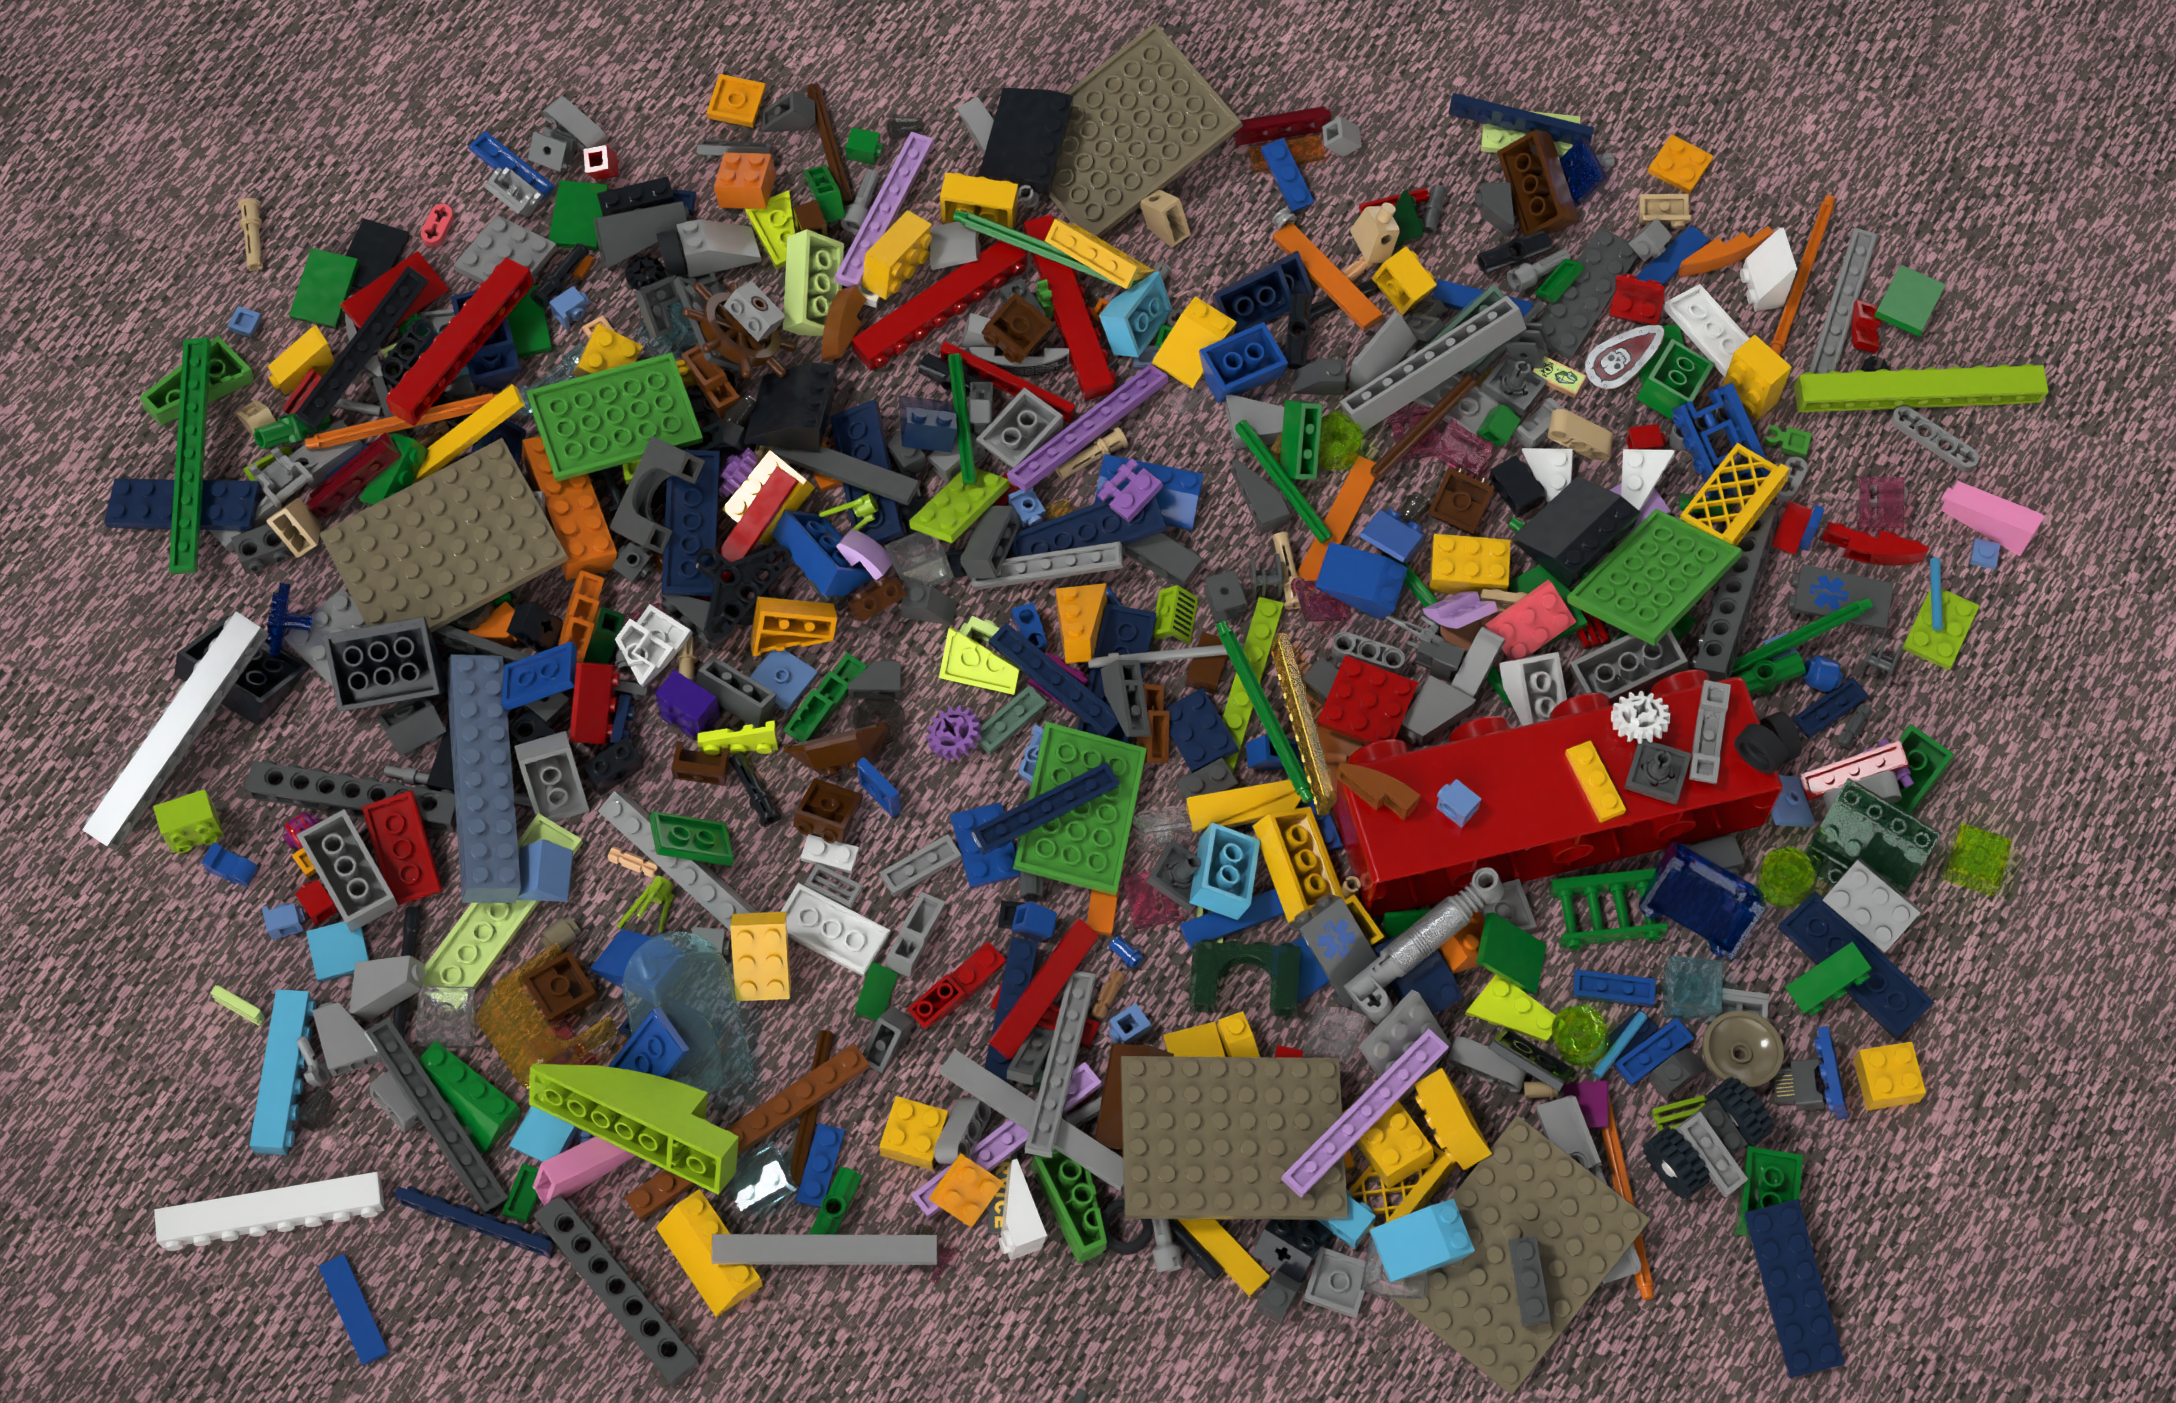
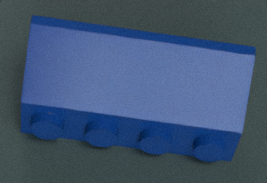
M1104 454L1095 503L1101 501L1097 494L1103 489L1102 485L1107 480L1110 481L1118 473L1117 469L1122 464L1125 465L1130 459ZM1135 460L1138 466L1133 471L1134 474L1137 475L1144 468L1163 484L1162 489L1155 496L1165 525L1192 531L1203 486V473ZM1125 479L1117 489L1122 491L1129 484V481Z
M784 510L772 536L779 543L778 545L784 546L790 551L791 560L805 572V576L814 582L821 594L827 597L845 596L873 578L860 561L851 566L838 550L836 545L843 537L825 517H820L819 514Z

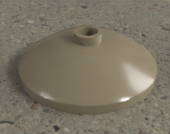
M1730 1011L1718 1016L1706 1029L1702 1041L1703 1056L1711 1072L1721 1081H1725L1730 1077L1737 1078L1741 1084L1745 1083L1748 1089L1763 1086L1771 1081L1783 1063L1784 1048L1777 1030L1766 1019L1752 1012ZM1734 1053H1740L1743 1059H1737Z

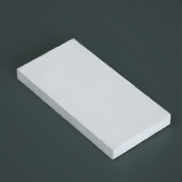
M1701 284L1663 304L1665 312L1711 362L1715 363L1714 366L1725 377L1734 352L1750 338Z
M800 883L796 885L780 911H786L788 938L863 977L867 974L871 963L874 962L891 934V930Z

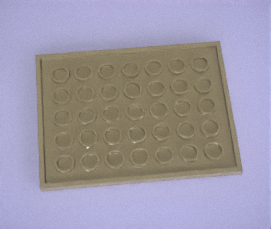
M1155 22L1065 92V94L1073 95V109L1050 193L1047 196L1071 224L1075 223L1100 238L1138 209L1141 200L1159 189L1162 190L1239 130L1243 124Z
M503 438L319 533L367 627L425 616L432 633L569 560Z
M1121 1056L1125 1219H1347L1344 1155L1302 1198L1281 1180L1282 1175L1342 1116L1339 1058Z
M1518 1115L1490 1148L1492 1154L1478 1163L1450 1198V1200H1455L1475 1251L1461 1261L1390 1283L1387 1277L1379 1287L1380 1290L1511 1396L1650 1222V1218ZM1536 1236L1551 1321L1550 1324L1522 1328L1508 1240Z

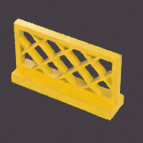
M1055 219L1045 239L1047 243L1125 289H1130L1133 281L1145 279L1155 272V270L1075 223L1067 224L1061 219Z
M1737 443L1681 513L1680 519L1737 547L1786 484L1790 468L1783 464H1780L1778 467ZM1737 453H1740L1748 459V464L1735 465L1733 459ZM1764 467L1770 471L1767 477L1756 478L1754 469ZM1750 469L1752 479L1739 481L1736 471ZM1733 473L1734 482H1720L1719 476L1721 474ZM1754 485L1755 493L1753 495L1742 496L1740 487ZM1736 487L1738 497L1724 499L1722 489ZM1718 490L1720 500L1707 502L1705 494L1709 491ZM1740 503L1741 511L1739 513L1728 514L1726 505ZM1722 506L1724 515L1710 517L1708 508ZM1704 508L1706 518L1696 519L1689 514L1695 509ZM1726 521L1727 529L1721 534L1713 529L1712 523Z
M1430 1143L1437 1158L1432 1164H1428L1417 1171L1419 1172L1420 1180L1415 1185L1404 1186V1182L1401 1181L1400 1187L1385 1189L1384 1183L1381 1180L1382 1189L1365 1191L1364 1182L1370 1177H1379L1376 1172H1373V1167L1369 1165L1349 1192L1352 1195L1351 1198L1363 1197L1365 1204H1367L1366 1197L1383 1195L1384 1207L1372 1210L1374 1211L1373 1214L1385 1213V1223L1423 1209L1456 1168V1162L1453 1164L1446 1152ZM1362 1186V1192H1357ZM1402 1192L1403 1201L1400 1205L1387 1207L1386 1194Z

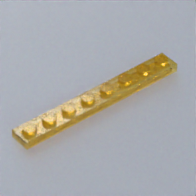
M1278 633L1270 650L1306 776L1312 788L1311 792L1314 796L1313 800L1317 814L1328 815L1332 806L1336 803L1337 793L1332 787L1330 769L1325 763L1324 748L1320 745L1318 739V728L1314 725L1312 707L1307 701L1306 686L1302 684L1300 666L1296 663L1294 656V646L1290 642L1288 633Z

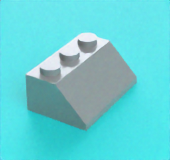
M1395 311L1352 362L1348 387L1354 391H1357L1418 352L1416 350L1417 338L1398 312Z

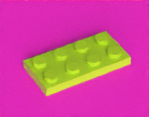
M975 468L977 482L974 485H964L961 471L909 520L910 528L953 543L1010 488L1007 478Z

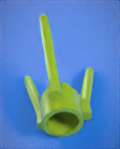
M868 493L855 501L823 511L819 516L824 517L853 508L858 518L864 517L863 520L852 528L859 531L864 525L875 519L873 513L878 511V506L873 496Z
M655 876L652 883L648 884L643 894L617 924V928H622L642 903L643 905L637 913L638 917H642L652 901L658 904L665 901L658 929L662 933L671 902L675 897L671 893L674 887L673 883L664 877Z

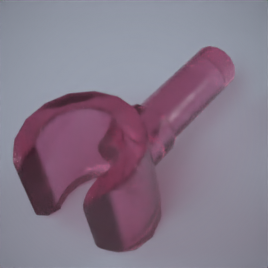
M944 1243L938 1247L937 1256L939 1260L930 1279V1282L935 1284L945 1264L951 1262L954 1257V1247L949 1255L941 1253Z

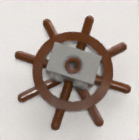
M752 281L741 287H738L737 283L732 282L729 284V292H721L715 295L702 283H695L694 290L707 303L701 311L685 307L682 314L687 318L700 322L702 332L708 341L702 346L703 352L709 353L716 350L725 358L739 364L744 378L751 376V367H758L767 364L777 376L784 377L786 375L785 368L773 356L779 348L790 352L796 350L794 342L780 338L778 327L786 318V315ZM758 341L765 343V348Z

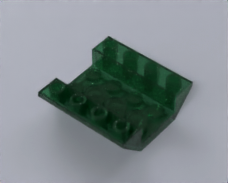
M1848 778L1796 865L1834 887L1860 857L1900 892L1905 894L1942 833Z

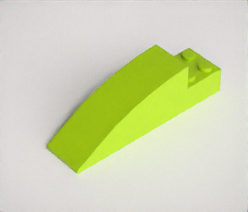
M533 1064L530 1067L529 1105L718 1195L736 1174L739 1136L706 1120L708 1092L656 1075L599 1065Z

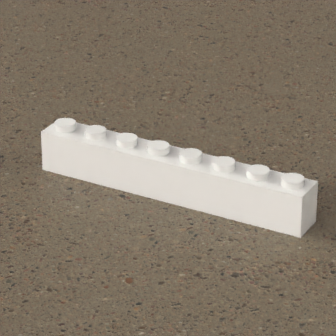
M378 1172L154 1209L156 1238L162 1248H166L168 1251H176L182 1249L183 1245L194 1243L195 1246H205L210 1244L211 1240L222 1238L223 1241H234L239 1238V1235L244 1234L257 1237L267 1234L268 1230L278 1229L280 1232L294 1230V1226L305 1224L307 1227H316L322 1225V1221L332 1219L334 1222H345L350 1220V1216L374 1217L378 1215L379 1211H385L382 1179Z

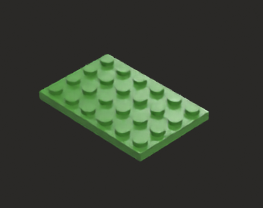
M673 353L526 391V396L556 482L640 460L651 436L679 449L703 443V437Z
M1655 509L1568 595L1567 603L1655 646L1742 557V549Z
M1045 722L1028 801L1105 762L1109 764L1120 785L1118 788L1019 837L1013 869L1116 895L1147 748Z

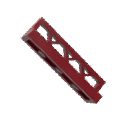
M1325 106L1240 120L1243 126L1233 134L1235 145L1239 146L1323 132L1322 126L1331 122L1330 109L1325 110Z
M386 432L383 433L309 494L311 499L307 502L309 509L319 516L327 518L398 460L401 455L390 435Z

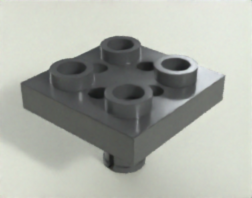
M1506 354L1483 382L1480 390L1501 404L1510 407L1522 417L1543 390L1547 380L1531 371L1528 363L1525 367V361L1517 362Z
M1643 739L1641 744H1637L1624 789L1676 805L1692 754L1656 742L1650 743Z
M1171 839L1145 882L1189 912L1194 907V904L1189 903L1192 887L1190 885H1192L1194 872L1201 866V861L1196 855Z

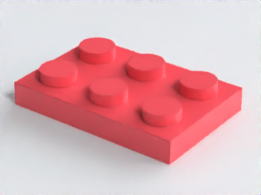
M1547 580L1490 620L1485 626L1490 631L1506 638L1501 650L1507 660L1511 661L1528 657L1576 623V620L1553 584Z

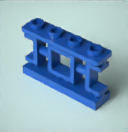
M1732 382L1709 392L1708 394L1713 405L1696 412L1692 401L1672 409L1673 422L1677 428H1680L1684 437L1683 444L1691 452L1694 459L1693 466L1696 472L1701 474L1704 484L1714 473L1712 466L1722 462L1729 454L1726 453L1717 458L1707 435L1724 428L1732 448L1739 443L1767 460ZM1722 406L1728 420L1717 424L1712 411ZM1703 416L1708 429L1697 434L1692 420ZM1764 467L1754 469L1756 478L1767 477L1770 474V471ZM1750 469L1736 471L1737 476L1744 474L1747 480L1752 479ZM1730 472L1728 473L1729 475L1720 478V482L1728 483L1727 481L1734 479L1733 473ZM1731 488L1722 489L1724 497L1732 494ZM1718 490L1706 493L1712 499H1720Z

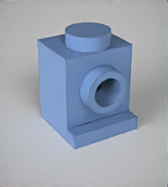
M572 286L551 300L549 304L554 317L568 330L571 328L570 322L580 320L585 315V312L588 311L587 306L590 304V300L584 292L579 293Z
M1033 487L1026 492L1020 489L1008 495L1009 506L1014 507L1022 529L1033 527L1043 522L1045 519V509L1034 493Z
M283 903L271 910L267 906L262 907L266 929L272 940L304 931L302 922L306 921V916L302 906L296 907L295 903Z
M1137 1003L1111 1018L1109 1020L1110 1030L1107 1031L1114 1044H1132L1144 1035L1151 1033V1023ZM1130 1027L1132 1031L1125 1034L1123 1028Z

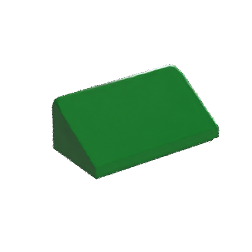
M1432 909L1386 912L1383 918L1385 939H1391L1408 930L1410 926H1413L1415 922L1419 921L1423 915Z
M872 962L855 1007V1015L877 1022L878 1018L887 1009L898 973Z

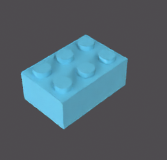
M1212 822L1199 838L1197 857L1201 861V866L1198 867L1199 869L1193 875L1189 903L1238 920L1251 905L1260 840Z

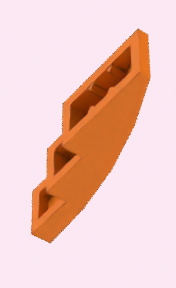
M1767 226L1751 238L1742 232L1725 244L1717 237L1681 261L1677 274L1683 277L1705 273L1743 260L1766 241L1774 231Z
M583 570L578 571L558 644L559 646L572 641L577 646L576 665L584 661L595 626L593 622L600 603L598 599L605 579Z

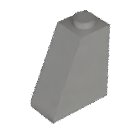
M1232 394L1226 395L1225 410L1234 450L1248 448L1235 430V425L1242 420H1247L1265 445L1281 443L1284 407Z
M1430 675L1405 715L1398 734L1401 735L1404 741L1410 744L1417 743L1421 746L1471 714L1476 699Z
M410 955L356 962L349 1014L362 1021H371L421 991L425 977V964Z
M339 1002L324 1003L318 1009L312 1010L326 1064L332 1077L382 1062L364 1035V1029Z

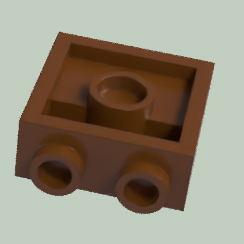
M1015 292L985 325L981 333L984 335V340L987 344L993 347L997 345L1004 351L1003 355L1009 362L1013 363L1016 361L1018 364H1021L1054 323Z
M1448 467L1427 514L1474 535L1496 490L1492 487L1493 483L1485 478L1479 477L1476 480L1469 477V472L1460 467H1456L1455 470Z
M885 575L874 582L875 586L871 589L866 590L864 588L852 595L853 599L847 602L850 607L846 610L849 617L853 620L864 622L907 596L898 578Z
M814 778L794 812L793 827L797 828L804 835H809L810 833L819 835L827 843H834L835 841L843 843L852 827L853 817L862 803L863 794Z
M569 950L522 976L524 984L549 1024L571 1011L575 1014L598 1001L596 993L599 992L595 981L592 977L586 978L583 973L586 969L578 956L574 958Z

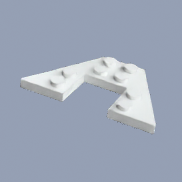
M1522 448V454L1535 480H1538L1544 488V498L1548 504L1572 482L1573 450ZM1623 449L1621 496L1639 511L1645 506L1655 485L1662 478L1667 465L1674 458V450ZM1625 536L1615 544V547L1622 542Z

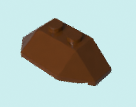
M882 722L784 746V751L817 773L823 774L824 777H830L839 774V770L848 768L849 771L857 770V762L863 757L871 763L891 730L888 724Z

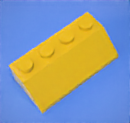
M1311 807L1269 813L1253 825L1256 837L1260 840V848L1288 923H1292L1298 913L1315 906L1316 901L1326 894L1342 897L1343 901L1345 900Z
M700 1189L676 1204L657 1225V1231L715 1317H718L763 1286L761 1278L751 1264H712V1234L730 1233Z

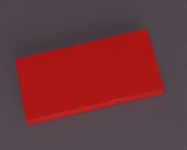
M417 251L342 302L340 307L356 327L360 329L406 267L409 266L429 281L393 328L394 330L414 313L420 312L443 296L449 289L420 252Z
M410 790L361 806L381 875L398 906L444 892L414 791Z

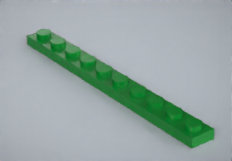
M208 337L183 340L169 572L172 575L197 573L211 356V341Z

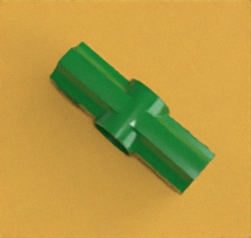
M295 413L278 418L276 422L254 428L253 437L260 449H268L282 443L300 441L307 438L306 435L329 428L330 416L328 414L314 432L295 419Z
M1795 652L1772 662L1767 660L1759 661L1754 666V669L1733 677L1743 678L1749 694L1752 695L1757 692L1770 693L1776 688V685L1806 674V669L1800 654Z
M840 1167L827 1196L822 1200L821 1209L808 1235H836L842 1221L847 1216V1210L863 1178L862 1175L848 1167ZM837 1204L842 1208L837 1214H830L827 1212L828 1207Z

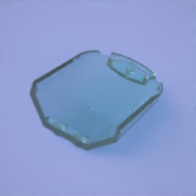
M688 932L663 933L642 944L631 956L626 966L622 983L623 998L632 1035L650 1012L660 1007L690 1049L667 1079L684 1083L708 1093L754 1081L731 973L721 952L708 940Z

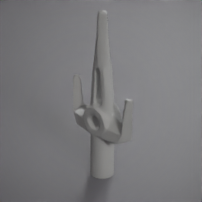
M1392 615L1385 617L1421 640L1437 646L1441 640L1444 641L1443 637L1437 635L1439 624L1425 616H1422L1421 619L1431 625L1429 628L1417 626ZM1409 627H1412V628H1414V629H1416V630H1419V631H1421V632L1418 633L1417 631H1415V630H1413V629H1411V628H1409ZM1407 641L1408 645L1418 649L1419 643Z

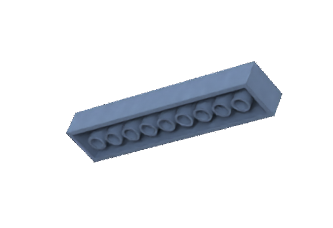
M450 655L446 669L462 903H516L521 890L508 715L506 709L501 705L504 674L503 656Z

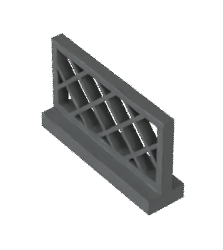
M678 276L673 282L684 308L689 307L701 311L707 302L694 290L696 282ZM717 282L711 287L705 286L713 295L725 292L723 285ZM689 318L702 350L703 344L708 341L702 332L700 322ZM716 350L709 353L703 352L706 362L729 368L736 378L742 376L739 364L725 358Z

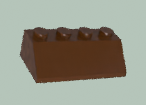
M1534 130L1497 151L1506 182H1510L1512 201L1524 236L1543 229L1548 234L1562 231L1579 222L1550 133Z
M1112 1044L1094 1140L1123 1158L1121 1056L1174 1057L1173 1053L1152 1046Z

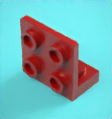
M1631 274L1617 275L1615 279L1616 291L1609 316L1645 326L1658 325L1665 302V286H1662L1656 280H1647V282L1637 280V277Z

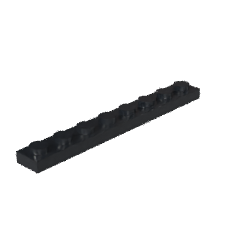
M406 267L294 415L295 419L314 432L318 429L429 281L427 278L411 267Z

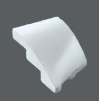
M649 604L637 622L632 619L628 620L615 638V641L638 683L644 687L669 664L693 633L684 625Z

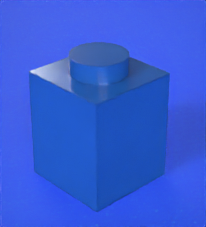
M1031 901L1024 903L1016 908L1011 931L1037 942L1051 938L1056 929L1055 920L1057 913Z

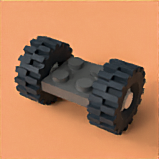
M1733 1077L1727 1078L1709 1092L1706 1096L1707 1104L1697 1111L1703 1114L1731 1156L1735 1155L1742 1148L1754 1147L1772 1133L1774 1129L1773 1120L1768 1116L1770 1113L1767 1108L1763 1107L1764 1103L1761 1099L1758 1100L1755 1096L1756 1093L1753 1090L1750 1091L1745 1083L1741 1084L1739 1079H1734ZM1670 1127L1662 1129L1643 1145V1153L1647 1156L1646 1160L1651 1164V1169L1657 1173L1659 1179L1665 1183L1668 1189H1672L1673 1194L1676 1196L1679 1195L1682 1199H1689L1710 1182V1172L1704 1166L1706 1163L1703 1159H1700L1699 1152L1692 1148V1144L1686 1141L1676 1128L1670 1129Z

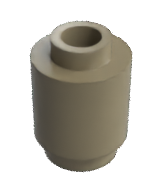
M570 916L565 919L560 918L541 932L543 938L540 942L548 953L554 951L555 954H558L576 941L581 931Z

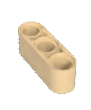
M1556 409L1552 411L1548 430L1549 439L1591 460L1597 458L1601 459V462H1605L1610 459L1613 433L1568 410Z

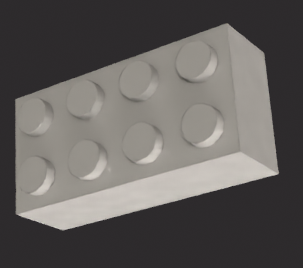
M1669 630L1655 646L1628 634L1570 662L1571 674L1582 694L1603 693L1609 697L1611 705H1613L1614 703H1619V697L1621 696L1628 699L1629 692L1637 696L1640 691L1645 692L1651 689L1663 678L1688 670V660L1672 631Z
M345 809L297 834L299 841L350 932L399 907Z

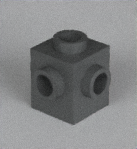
M631 542L628 546L623 545L617 552V560L612 568L635 585L641 577L646 578L653 568V565H651L653 559L649 556L651 551L640 544L635 546ZM634 559H637L635 564H631Z

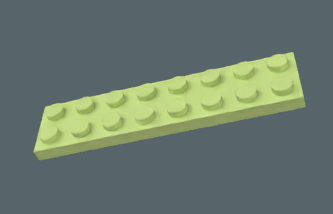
M538 813L517 841L518 856L521 847L542 839L573 850L574 856L583 842L581 838ZM516 900V903H471L425 965L422 991L458 1013L540 901Z

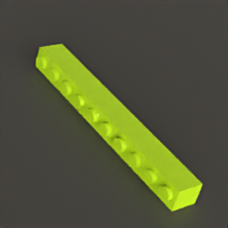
M2004 364L1997 367L1979 365L1973 368L1954 366L1948 369L1929 367L1924 370L1905 368L1900 371L1880 369L1875 372L1855 370L1849 373L1830 371L1823 374L1806 372L1800 374L1794 384L1798 413L1896 409L1900 406L1930 408L2041 403L2049 392L2044 365L2034 366V364H2024L2022 366Z

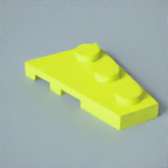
M789 190L769 198L766 209H745L750 223L776 270L786 266L787 237L795 234Z
M949 627L939 678L1014 695L1017 689L1020 669L956 629Z
M775 720L766 722V727L754 728V725L750 724L744 725L743 729L737 732L726 728L698 733L699 751L710 756L718 755L720 752H723L724 748L729 749L732 754L744 752L745 754L746 751L769 754L772 750H778Z
M1498 975L1492 978L1465 1012L1467 1016L1477 1017L1488 1021L1490 1024L1515 1031V1033L1544 1043L1550 1039L1563 1021L1524 991Z

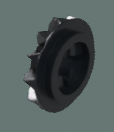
M649 255L642 258L637 256L633 262L629 261V265L625 269L627 283L636 290L664 279L665 275L663 265L657 258L653 259ZM642 266L648 271V279L641 273Z

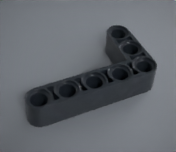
M417 319L382 362L381 372L393 387L398 385L405 372L415 365L419 356L426 352L432 345L434 338L438 335L435 326L429 319ZM423 329H430V333L427 336H419ZM415 348V352L411 356H404L407 349ZM392 368H400L398 374L394 376L389 375ZM444 391L440 395L438 402L434 403L431 407L456 402L457 400ZM473 413L443 421L451 428H455Z

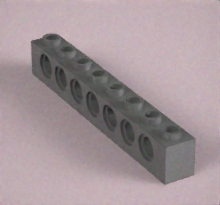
M1769 505L1737 545V547L1742 549V557L1719 579V591L1713 595V610L1711 614H1707L1705 621L1706 632L1699 639L1698 649L1700 651L1698 656H1694L1692 661V670L1707 672L1713 682L1728 679L1731 676L1779 522L1776 505Z
M270 760L252 762L245 786L249 799L338 813L345 809L348 815L364 818L361 806L373 803L377 797L386 796L385 798L413 790L425 828L454 833L457 824L455 794L450 790H441L439 792L421 785L409 787L397 781L385 783L373 777L361 779L355 778L348 773L331 774L319 768L307 770L295 764H288L287 766L277 765V763ZM283 779L280 784L272 785L275 780ZM309 783L306 788L298 789L301 784ZM334 787L332 792L328 794L323 793L325 789ZM360 792L357 797L349 798L351 793ZM431 804L437 805L434 810H425Z
M559 1194L533 1215L536 1222L672 1388L676 1387L700 1367L697 1361L699 1354L690 1343L686 1346L679 1339L682 1334L673 1322L668 1325L664 1321L662 1316L665 1313L655 1301L651 1304L645 1298L647 1291L638 1280L634 1283L627 1276L630 1271L621 1260L616 1262L610 1254L613 1253V1250L604 1239L600 1242L593 1235L596 1230L587 1219L582 1221L576 1213L579 1212V1209L570 1198L565 1201ZM564 1223H574L573 1229L569 1232L560 1231ZM585 1242L591 1244L587 1252L580 1253L577 1251L580 1244ZM598 1264H608V1268L605 1272H594V1269ZM616 1284L625 1285V1290L622 1293H611L613 1286ZM635 1304L643 1306L642 1311L637 1315H630L628 1313L630 1307ZM652 1325L660 1327V1331L655 1336L646 1335L648 1327ZM669 1346L677 1348V1353L673 1357L663 1356L664 1350Z

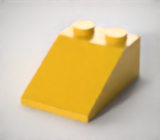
M1195 296L1180 315L1152 360V364L1191 389H1194L1204 376L1199 350L1234 335L1237 322Z

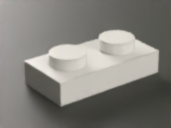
M809 834L801 855V861L815 865L819 863L827 868L852 874L859 853V847L837 841L827 843L822 837Z

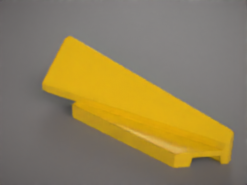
M1307 776L1306 778L1310 784V777ZM1284 780L1188 797L1186 799V812L1192 833L1208 828L1212 822L1226 828H1233L1258 822L1269 813L1297 809L1301 797L1297 795L1291 781Z

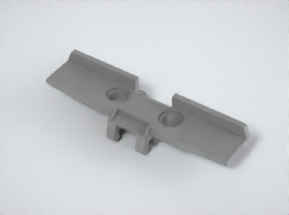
M340 420L322 433L345 428L347 425ZM357 440L323 449L314 448L307 450L306 445H303L289 457L283 456L276 446L270 451L276 461L260 472L255 464L248 468L256 481H259L262 485L260 494L265 493L266 495L261 502H258L253 529L268 524L266 520L282 509V502L306 483L313 489L327 478L326 475L363 448L362 441ZM301 462H308L309 464L303 466ZM209 530L229 551L235 549L231 537L247 532Z
M1570 1095L1536 1106L1535 1108L1545 1137L1570 1157L1578 1158L1584 1168L1607 1185L1601 1170L1602 1162L1576 1096ZM1633 1243L1602 1281L1603 1284L1640 1272L1642 1265Z

